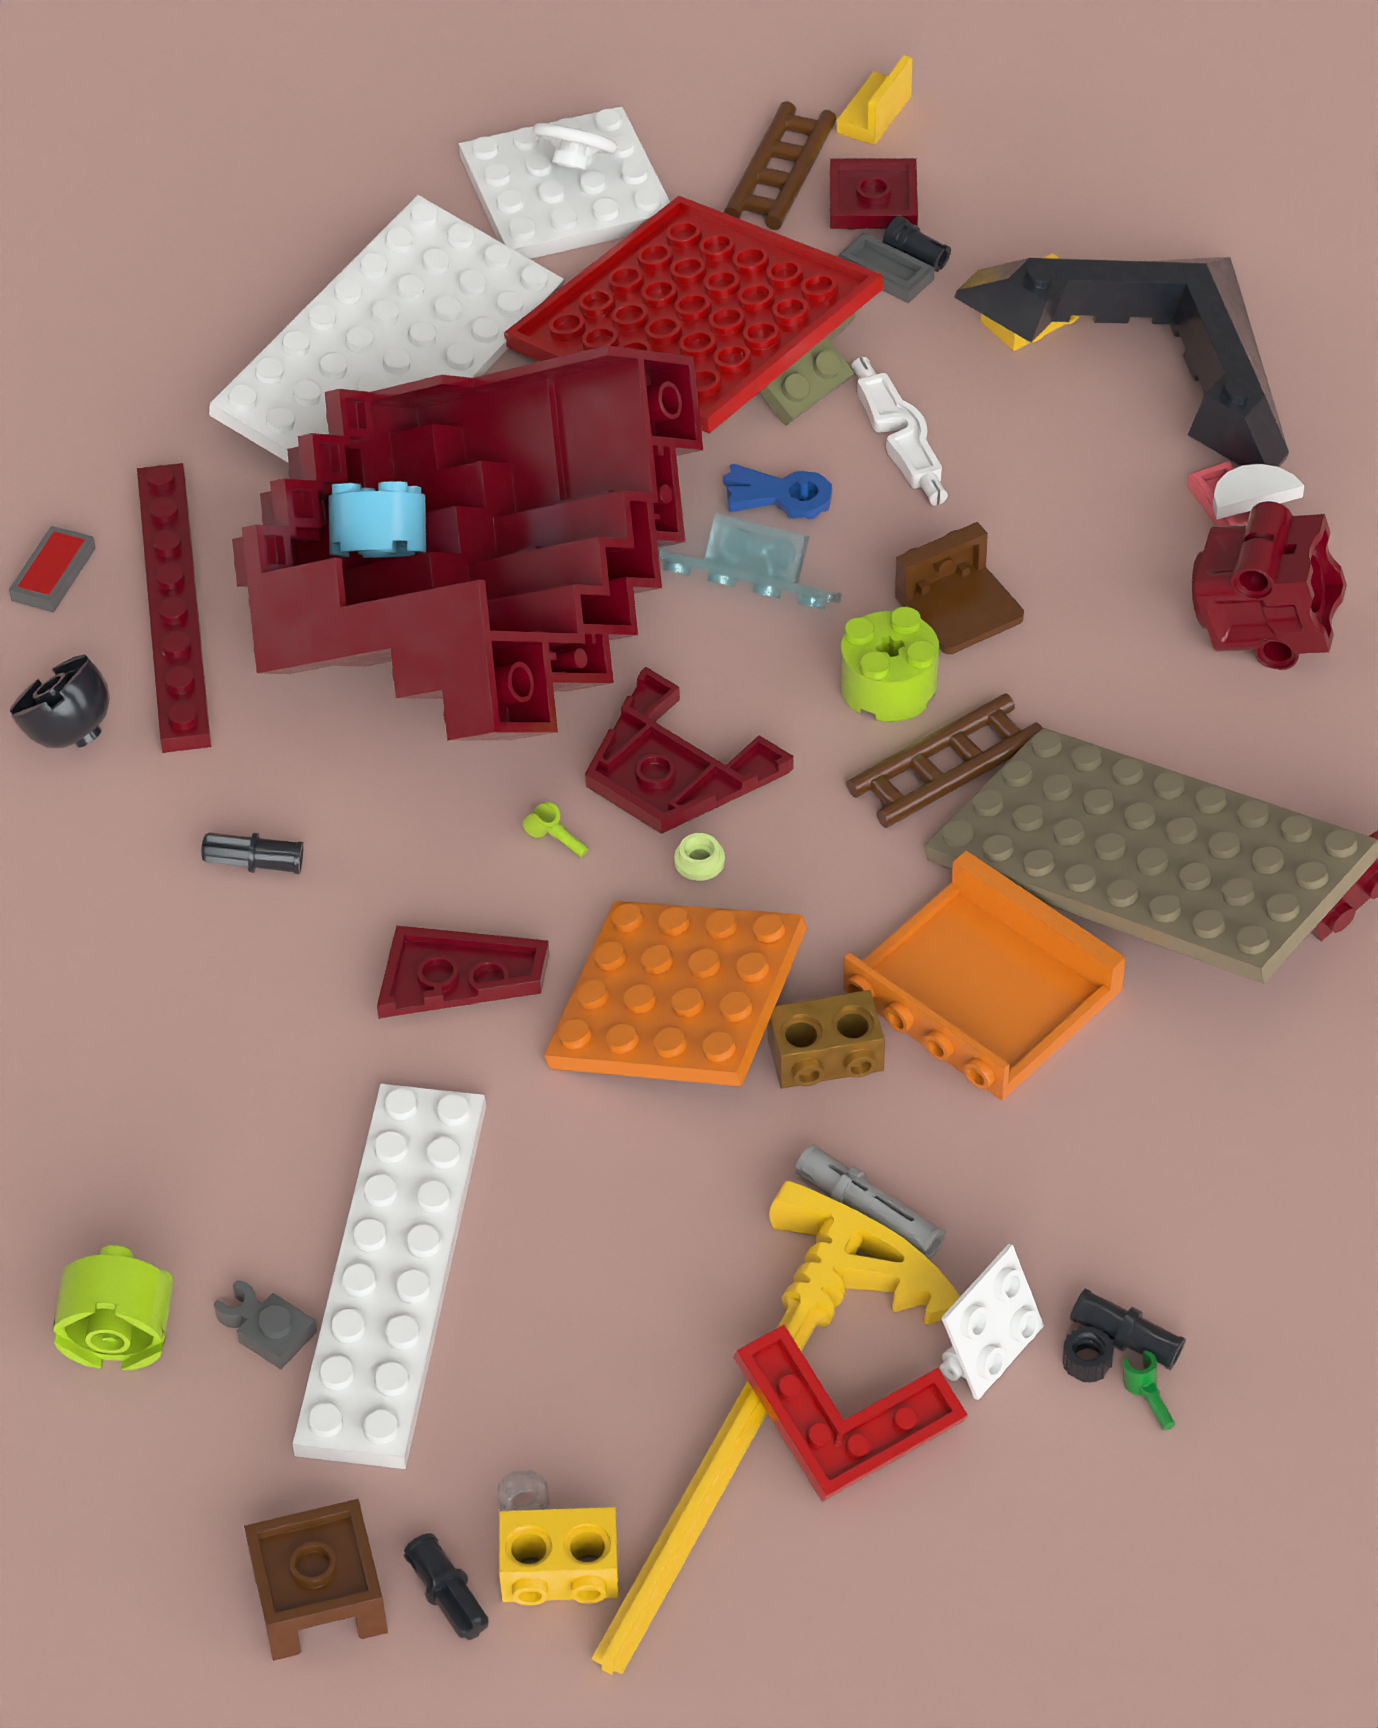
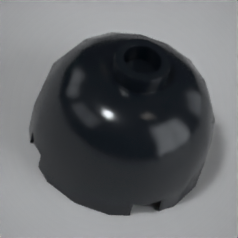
M85 654L72 657L52 668V671L56 674L43 684L37 679L10 707L11 717L15 720L17 726L34 742L47 748H64L74 743L78 748H81L95 740L102 732L99 724L107 715L110 701L108 684L100 670Z

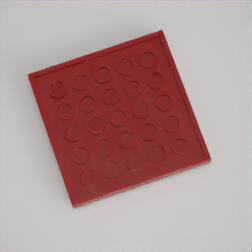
M677 196L504 332V337L507 340L506 347L540 362L603 346L693 356L701 430L710 434L884 289L882 274L682 196Z

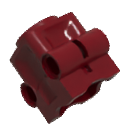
M1264 501L1253 506L1247 525L1211 527L1204 551L1199 552L1194 561L1192 600L1196 618L1202 628L1207 629L1215 651L1255 650V656L1262 665L1277 670H1286L1295 666L1299 654L1330 652L1334 637L1332 618L1337 608L1343 602L1347 583L1341 565L1335 561L1328 549L1331 532L1325 514L1293 516L1284 505L1277 502Z

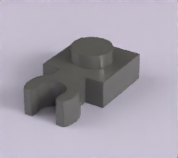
M236 1281L233 1284L235 1298L243 1302L241 1305L230 1307L220 1300H217L214 1304L216 1317L219 1322L230 1328H238L239 1343L281 1370L317 1332L315 1319L274 1293L263 1303L256 1300L253 1288L243 1281Z

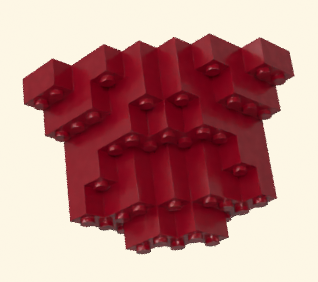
M603 346L474 378L442 374L371 392L348 389H335L325 392L326 420L329 434L309 433L297 436L298 447L287 449L289 478L270 481L271 491L260 493L263 525L256 524L242 527L243 537L232 539L237 587H248L254 643L253 650L257 674H293L330 666L366 667L392 662V677L396 698L443 699V717L446 724L447 741L516 740L558 733L554 691H573L614 683L609 641L638 635L634 594L661 589L662 581L658 548L686 542L677 456L704 450L694 357ZM407 482L408 486L421 487V494L425 495L426 510L425 553H415V555L406 557L364 558L363 555L358 554V551H349V557L332 556L329 554L328 496L332 495L333 484H361V488H374L375 491H378V483Z

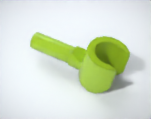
M552 802L540 803L534 809L535 813H529L523 819V828L532 837L542 838L549 833L580 858H583L589 851L588 847L559 823L560 811Z

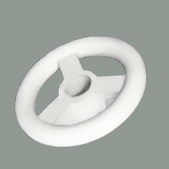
M537 123L533 127L535 136L550 141L554 145L555 150L552 163L564 167L586 171L590 155L595 152L613 154L618 149L617 143L614 140L587 131L549 123Z

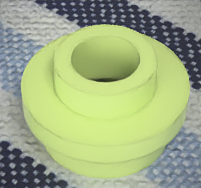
M706 833L690 834L681 841L675 851V867L682 876L696 881L708 880L717 876L722 871L725 865V853L713 836Z

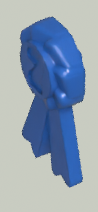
M731 464L730 473L723 477V484L728 486L726 488L729 512L776 504L780 510L787 513L789 518L805 517L807 519H814L820 513L826 512L830 508L832 484L817 472L796 471L781 479L737 464Z

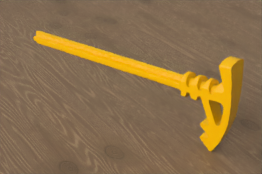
M785 1181L782 1184L769 1209V1219L772 1227L776 1230L816 1236V1244L811 1246L805 1255V1264L799 1266L793 1277L794 1283L787 1287L782 1296V1304L787 1311L778 1327L783 1324L786 1326L801 1352L817 1325L825 1327L830 1324L835 1315L834 1308L843 1301L846 1289L894 1293L891 1308L893 1312L926 1305L923 1319L925 1325L942 1321V1316L960 1298L956 1289L943 1273L923 1253L897 1233L859 1211L791 1181ZM859 1250L876 1258L858 1256L856 1253ZM748 1381L592 1656V1660L601 1664L602 1670L612 1675L616 1671L623 1674L767 1415L765 1408Z

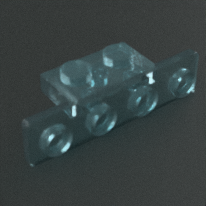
M715 513L705 559L658 548L659 559L664 560L663 570L690 576L692 568L708 571L707 580L714 583L735 587L737 579L754 583L752 592L780 598L781 591L784 590L799 594L797 603L824 610L827 601L841 602L842 593L799 583L810 537L807 535Z

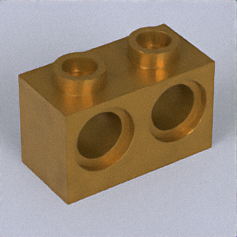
M871 990L774 1007L768 1022V1043L781 1089L793 1086H812L822 1081L845 1077H863L870 1073L884 1071L885 1037Z

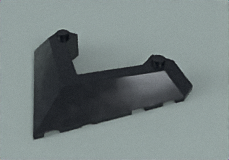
M1231 257L1158 261L1026 258L977 270L955 293L954 298L1030 343L1051 322H1069L1071 315L1094 316V323L1128 324L1130 317H1153L1151 320L1153 324L1170 325L1174 336L1181 337L1186 350L1183 357L1193 381H1200L1205 393L1187 435L1239 466L1264 464L1280 467L1289 454Z

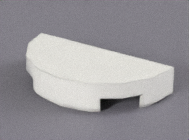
M1264 464L1240 466L1227 472L1217 482L1213 498V510L1216 520L1251 511L1253 506L1260 502L1272 501L1283 503L1302 498L1305 485L1294 474L1276 466Z

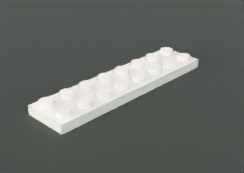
M380 1084L293 1440L294 1456L406 1469L486 1110L485 1095Z

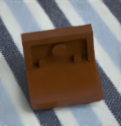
M978 522L959 530L951 531L941 538L918 548H912L896 557L895 598L903 607H910L919 612L920 619L925 621L936 633L939 649L945 654H954L1017 626L1024 620V609L986 567L988 533Z

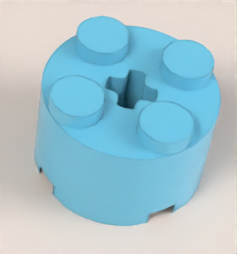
M407 482L378 483V491H375L374 488H361V484L344 483L332 485V495L328 496L330 555L349 557V551H358V554L363 555L364 558L406 557L415 555V553L426 552L425 495L421 494V487L408 486Z

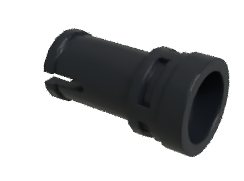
M897 216L892 220L883 236V243L934 267L935 272H939V269L942 270L951 254L950 246L920 232L919 227L913 225L902 216Z

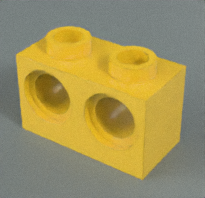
M616 1507L499 1511V1574L502 1602L538 1605L547 1600H575L580 1603H596L604 1598H619ZM586 1555L599 1557L591 1562L577 1560ZM529 1557L541 1559L540 1561L533 1564H524L520 1562L521 1560Z

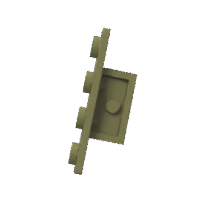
M855 314L850 316L759 392L786 426L848 381L855 373L830 342L856 317Z

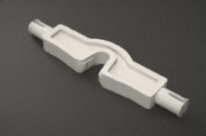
M862 357V362L860 358H857L851 365L858 378L857 396L867 412L873 430L878 433L898 431L889 435L886 439L887 454L901 470L912 489L922 487L931 505L936 506L937 500L939 504L944 503L948 498V493L940 482L942 466L927 442L928 429L923 415L913 405L902 400L886 373L876 374L868 358Z

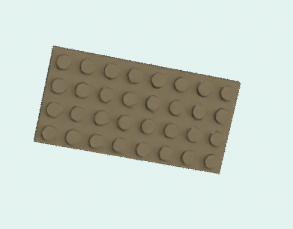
M1044 727L924 845L928 861L952 869L953 861L963 852L968 851L1050 906L1262 984L1273 975L1378 858V839Z

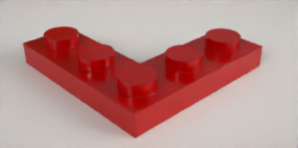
M784 1324L736 1350L733 1356L822 1502L959 1425L968 1416L939 1368H936L844 1420Z

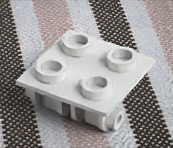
M1008 1244L942 1316V1321L953 1346L943 1353V1363L940 1365V1369L952 1381H957L960 1377L965 1378L974 1399L977 1400L1002 1375L1004 1370L1044 1326L1014 1247L1011 1244Z

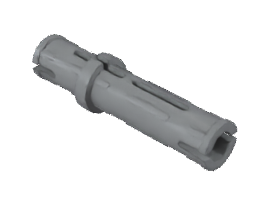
M814 1144L809 1146L800 1156L795 1167L797 1169L795 1173L824 1190L831 1196V1199L853 1208L889 1228L907 1240L928 1259L933 1257L942 1245L945 1238L943 1236L945 1234L943 1229L925 1220L886 1192L872 1185L871 1182L865 1179V1173L855 1166L851 1168L846 1167Z

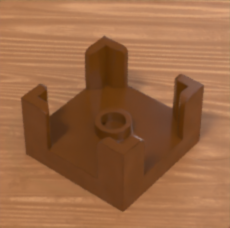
M359 1499L244 1525L273 1661L300 1654L301 1646L298 1630L355 1617L360 1639L388 1633L383 1597Z

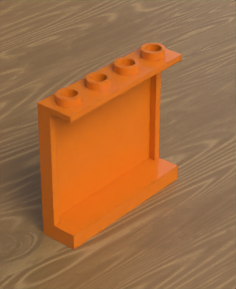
M965 851L953 861L952 883L865 959L861 961L850 952L844 956L843 989L847 993L871 990L877 1013L884 1017L893 1029L900 1033L908 1034L924 1045L934 1058L951 1064L965 1074L968 1080L977 1088L986 1089L1000 1100H1003L1122 991L1126 957L968 851Z

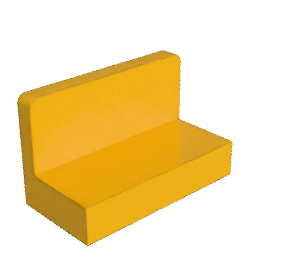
M903 55L889 75L875 71L872 72L837 119V134L876 145L911 97L912 57Z

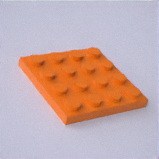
M614 901L544 1053L549 1068L742 1086L806 933L807 926L803 915Z

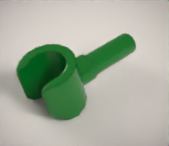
M1143 1351L1144 1370L1132 1368L1127 1358H1124L1123 1383L1125 1388L1133 1394L1142 1395L1151 1407L1163 1430L1171 1429L1175 1422L1156 1386L1157 1360L1155 1355L1150 1351Z

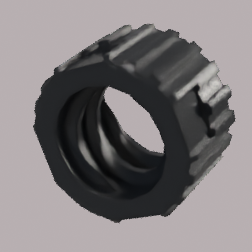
M1085 1326L1071 1331V1334L1067 1335L1063 1347V1364L1067 1374L1088 1383L1103 1379L1113 1363L1114 1345H1112V1339H1109V1335L1104 1333L1102 1329L1099 1330L1096 1327ZM1083 1349H1092L1100 1355L1096 1358L1085 1360L1079 1358L1076 1353Z

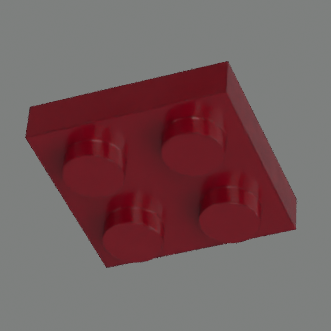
M830 158V229H887L892 220L897 216L906 218L910 223L918 227L917 158Z

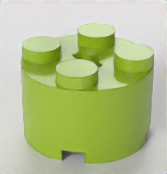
M899 607L894 611H879L863 617L850 619L846 623L845 633L841 641L840 688L845 702L859 714H861V709L874 713L875 720L883 722L904 721L921 714L928 707V701L933 695L935 697L938 688L939 641L934 630L925 621L920 619V614L917 610L910 607Z
M118 1245L104 1246L101 1248L99 1255L86 1256L66 1265L61 1277L53 1322V1332H55L54 1344L56 1348L69 1359L98 1369H102L103 1360H121V1370H135L153 1364L161 1357L166 1338L173 1293V1275L147 1262L133 1258V1253L130 1249Z

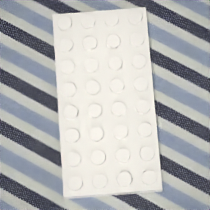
M417 195L210 403L209 416L288 462L287 449L298 447L297 436L309 433L329 434L326 420L325 392L335 389L371 392L442 374L470 378L482 376L508 349L504 332L559 290L564 284V279Z

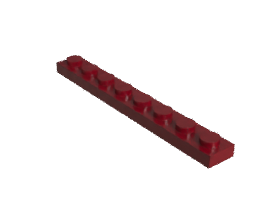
M183 463L137 468L162 752L212 747Z

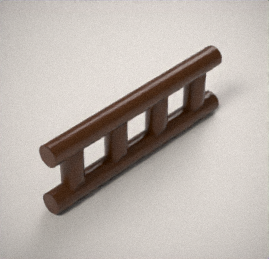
M789 101L782 102L731 196L724 213L736 218H740L743 211L766 215L765 224L772 230L780 229L836 122L835 113L830 110H823L817 120L794 115L796 107L793 103ZM785 131L809 136L804 146L781 141ZM772 157L795 162L790 173L766 167ZM757 184L780 188L781 190L776 200L753 195Z
M1004 693L849 779L846 782L847 788L855 798L871 790L886 805L878 810L876 814L880 824L884 828H888L1011 759L1043 728L1039 723L1035 722L1021 730L1006 715L1015 709V704L1012 698L1007 693ZM989 725L1003 741L982 751L967 736ZM950 747L965 762L943 774L928 758ZM910 768L925 785L904 796L889 779Z

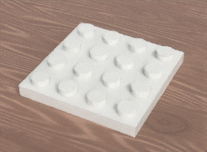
M622 106L549 123L601 135L617 143L618 149L613 154L595 152L590 155L586 171L552 163L555 150L554 145L550 141L535 136L533 127H524L511 132L480 137L475 140L459 143L460 158L498 241L529 259L626 237L670 203Z

